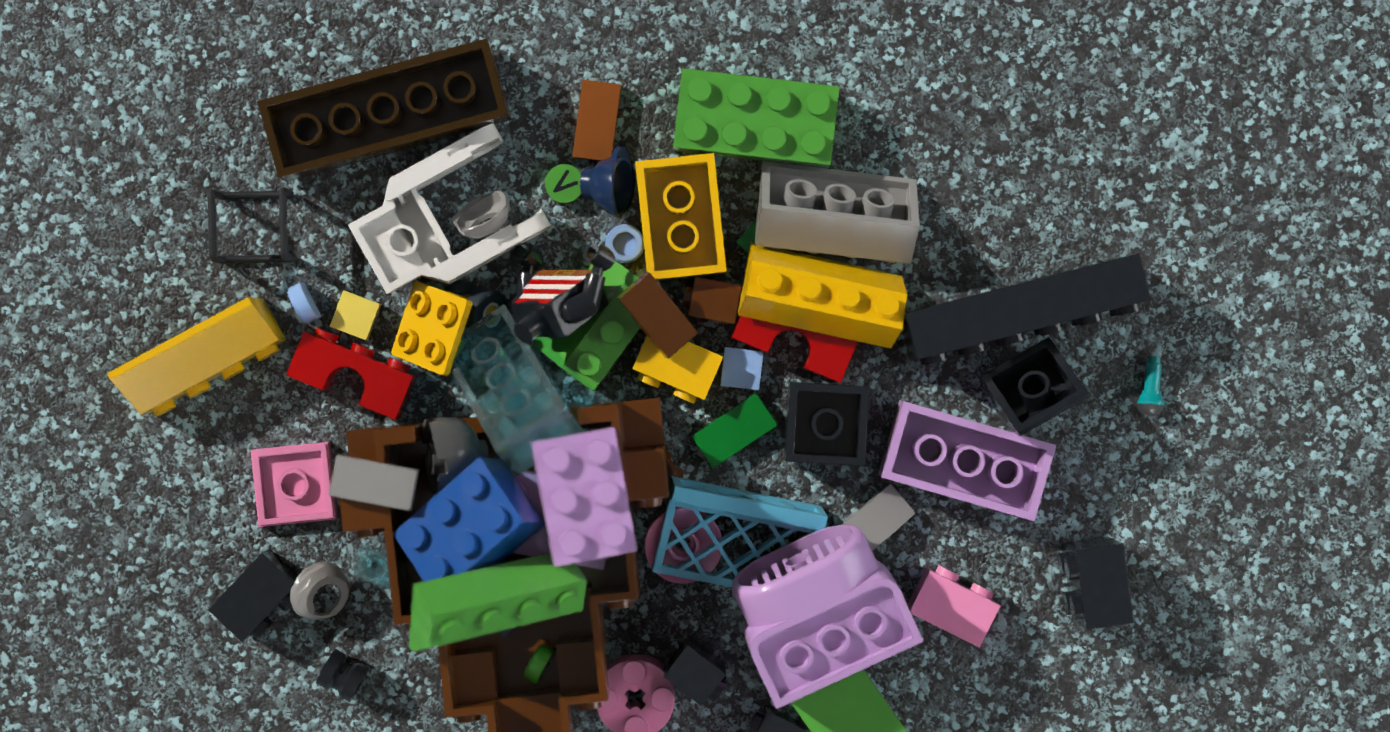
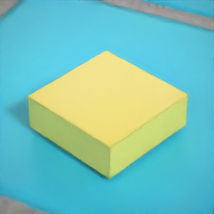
M343 290L330 327L358 338L369 340L382 304Z

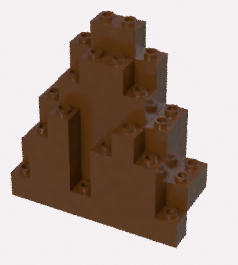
M660 397L458 418L466 421L474 428L478 441H486L488 458L503 460L507 466L535 471L530 442L579 433L580 430L589 427L590 430L615 427L635 542L637 539L632 501H637L638 508L662 505V498L669 497L670 491ZM423 422L346 431L348 454L350 457L419 469L412 510L408 511L340 498L343 532L355 531V538L377 536L384 532L394 625L405 624L406 630H410L413 584L424 581L398 543L393 532L435 496L430 492L423 457H427V444H422ZM636 551L609 556L604 570L577 565L587 579L583 611L518 626L507 638H504L497 631L438 646L445 718L456 717L457 723H470L481 720V714H486L488 732H573L571 705L577 704L578 710H592L602 707L601 702L608 701L610 696L602 603H607L608 609L630 607L633 600L639 599L640 581ZM512 553L500 564L532 556ZM544 643L555 649L556 653L539 684L535 685L524 679L523 675L534 652L540 644Z

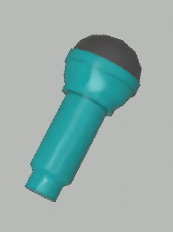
M1148 356V363H1146L1144 391H1142L1137 400L1138 409L1147 416L1158 415L1165 406L1163 396L1161 395L1162 392H1160L1162 365L1160 364V357Z

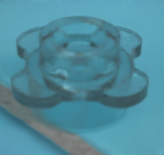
M368 544L362 545L357 551L359 560L357 569L354 571L355 579L360 583L368 581L378 582L381 586L388 585L390 580L386 548L379 550L373 549ZM372 562L378 563L377 569L372 568Z

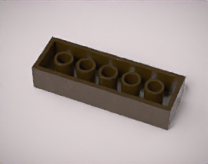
M487 38L257 101L278 178L287 182L478 130L489 124L494 123L496 125L512 120L493 48Z

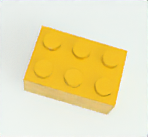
M714 153L635 161L647 272L651 273L656 281L725 274L727 270Z

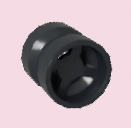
M335 649L321 670L316 684L325 689L332 687L338 691L339 697L351 702L370 668L360 662L355 664L347 660L346 654Z

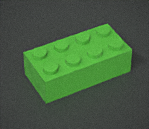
M682 68L673 150L675 152L692 154L714 153V156L761 162L769 161L828 169L831 165L840 86Z

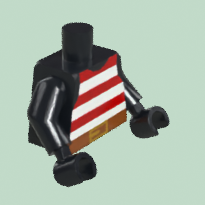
M531 243L529 244L528 252L521 245H517L514 248L513 258L523 266L522 273L518 274L516 297L512 300L511 306L514 316L518 320L513 330L520 341L528 344L536 337H566L609 304L603 290L606 280L603 277V272L613 266L615 256L605 245L600 244V246H597L595 243H590L586 247L584 259L593 265L592 270H540L536 274H534V271L544 261L542 253Z

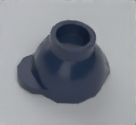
M617 146L613 150L612 157L599 161L594 168H585L582 171L580 190L585 199H594L599 207L616 218H621L629 209L634 195L635 176L626 147Z

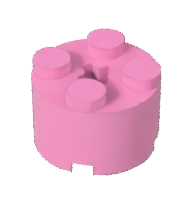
M633 654L621 656L607 666L610 696L608 701L601 702L602 707L597 708V711L608 729L612 732H658L666 725L674 709L675 687L664 678L665 665L649 655ZM630 689L633 692H637L639 689L643 690V702L635 700L633 703L628 700V690Z

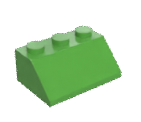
M617 261L609 270L603 272V277L606 278L603 290L609 302L604 309L566 337H538L533 343L543 354L592 391L598 388L641 330V327L616 298L639 277Z

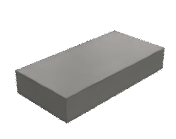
M338 454L335 459L329 496L410 511L412 510L419 469Z

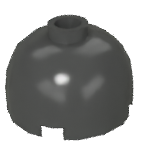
M445 417L424 419L422 444H427V457H423L430 492L432 495H436L478 457L488 458V448L485 440L478 441L474 428L466 421Z

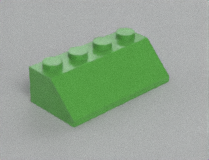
M551 553L413 584L409 647L413 652L583 611L587 579L576 563L554 567Z

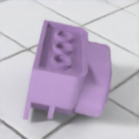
M845 524L824 528L774 550L747 565L738 573L732 583V593L746 620L743 628L746 642L776 709L924 642L896 581L888 568L883 563L876 561L864 532L854 525Z

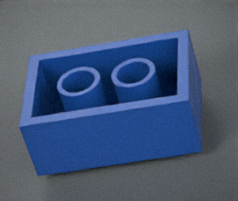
M478 457L393 532V535L425 582L499 565L545 525V521L503 460Z

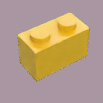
M646 336L632 369L640 372L638 380L656 388H659L660 383L664 382L675 387L673 395L694 404L697 397L705 400L723 356L687 342L668 359L662 355L649 337Z

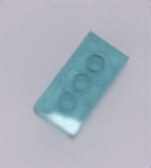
M503 304L463 331L451 371L495 451L517 477L534 465L530 442L584 431L580 424L578 425L576 417L531 343H524L516 337L513 328L517 320L506 305Z

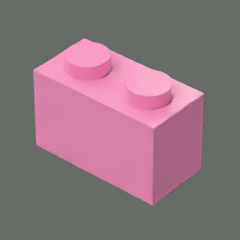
M938 565L936 571L926 567L907 604L911 614L980 648L1001 606L992 600L994 592L974 582L971 588L958 583L957 580L960 575L943 566Z

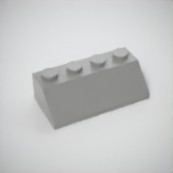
M762 161L755 222L756 246L806 251L812 254L823 253L848 258L882 260L888 263L911 264L920 228L916 179Z

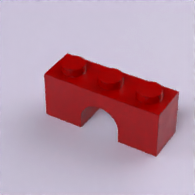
M744 316L739 317L731 338L768 353L774 338L779 333L785 330L796 331L806 339L808 344V355L802 368L838 383H841L858 341Z
M318 327L315 333L303 331L286 376L318 389L328 390L338 371L346 367L355 369L362 376L365 385L359 405L394 420L401 419L418 375L409 372L411 365L389 357L387 363L373 357L375 350L353 342L351 348L337 343L338 335Z

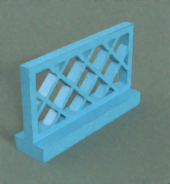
M671 476L669 497L651 569L655 573L732 587L735 577L727 576L728 573L732 571L737 576L739 572L736 568L755 556L757 559L760 558V553L780 542L782 547L785 546L786 543L783 539L795 531L811 534L824 529L828 516L822 506ZM676 507L693 510L699 521L679 532L673 523ZM699 511L710 514L703 518ZM719 516L731 517L737 528L717 540L708 523ZM737 519L746 520L747 522L741 525ZM758 523L769 525L774 536L755 547L745 531ZM775 526L782 527L785 529L778 532ZM704 527L714 543L694 555L684 538ZM672 529L675 536L668 540L670 530ZM742 535L751 550L732 562L722 546L737 536ZM678 542L682 544L690 556L689 559L677 566L663 563L665 551ZM718 549L728 565L715 573L705 571L699 560ZM695 564V566L697 567L698 570H696V569H691V568H688V567H690L691 565Z

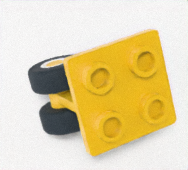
M457 280L447 284L443 290L415 281L391 354L437 374L448 376L465 326L470 331L483 336L495 333L505 320L507 313L506 300L500 292L486 287L478 288L472 292L474 284L470 281Z

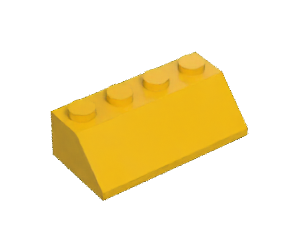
M751 242L738 315L891 349L903 330L907 291L901 275L784 249L756 246L755 243Z
M247 297L108 372L107 375L139 414L153 412L155 417H158L177 407L174 400L188 394L189 398H193L209 390L211 386L208 382L220 375L226 380L245 370L244 362L254 357H257L258 361H262L280 351L277 345L285 341L286 338L265 299Z

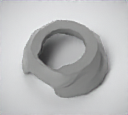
M501 190L488 193L462 207L454 216L452 222L465 237L473 239L486 237L497 231L507 221L510 209L509 201ZM488 218H491L490 220H488V221H486V222H484V223L478 225V224L481 223L482 221H484V220H486V219H488Z
M327 561L317 562L306 567L298 575L290 589V601L293 610L299 616L314 620L326 619L337 615L348 600L350 592L349 581L340 567ZM326 584H335L339 590L336 602L324 613L314 612L313 598L316 591Z

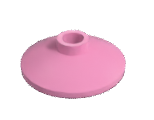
M680 507L675 509L673 523L679 532L699 521L693 510ZM699 511L703 518L708 515L705 512ZM664 513L654 520L645 538V553L651 568ZM713 520L708 523L717 540L722 538L716 522ZM704 527L688 536V546L694 555L714 543ZM672 529L670 530L668 540L675 536ZM675 544L665 551L663 563L677 566L689 559L690 556L684 547H678ZM717 549L699 560V563L705 571L711 573L717 566L721 553ZM693 564V565H691L690 567H688V568H691V569H696V570H698L697 567L695 566V564ZM657 573L663 579L673 583L687 584L696 582V580Z

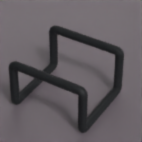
M285 187L280 188L278 191L219 192L213 189L209 190L207 201L210 260L220 264L294 262L296 256L288 253L287 198L293 197L294 192ZM215 198L219 200L279 198L281 254L217 255Z

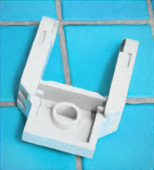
M494 123L476 130L391 177L386 189L383 206L348 224L387 295L421 276L451 284L513 250L517 245H522L551 227L545 213L540 209L528 219L514 226L510 224L462 252L452 255L448 240L426 201L418 194L420 189L503 143V139Z

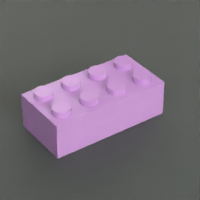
M899 400L878 475L885 479L1035 521L1056 445L1023 435L1019 437L1013 432Z

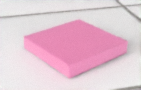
M330 441L251 450L259 527L338 519L336 497L329 496L333 475Z

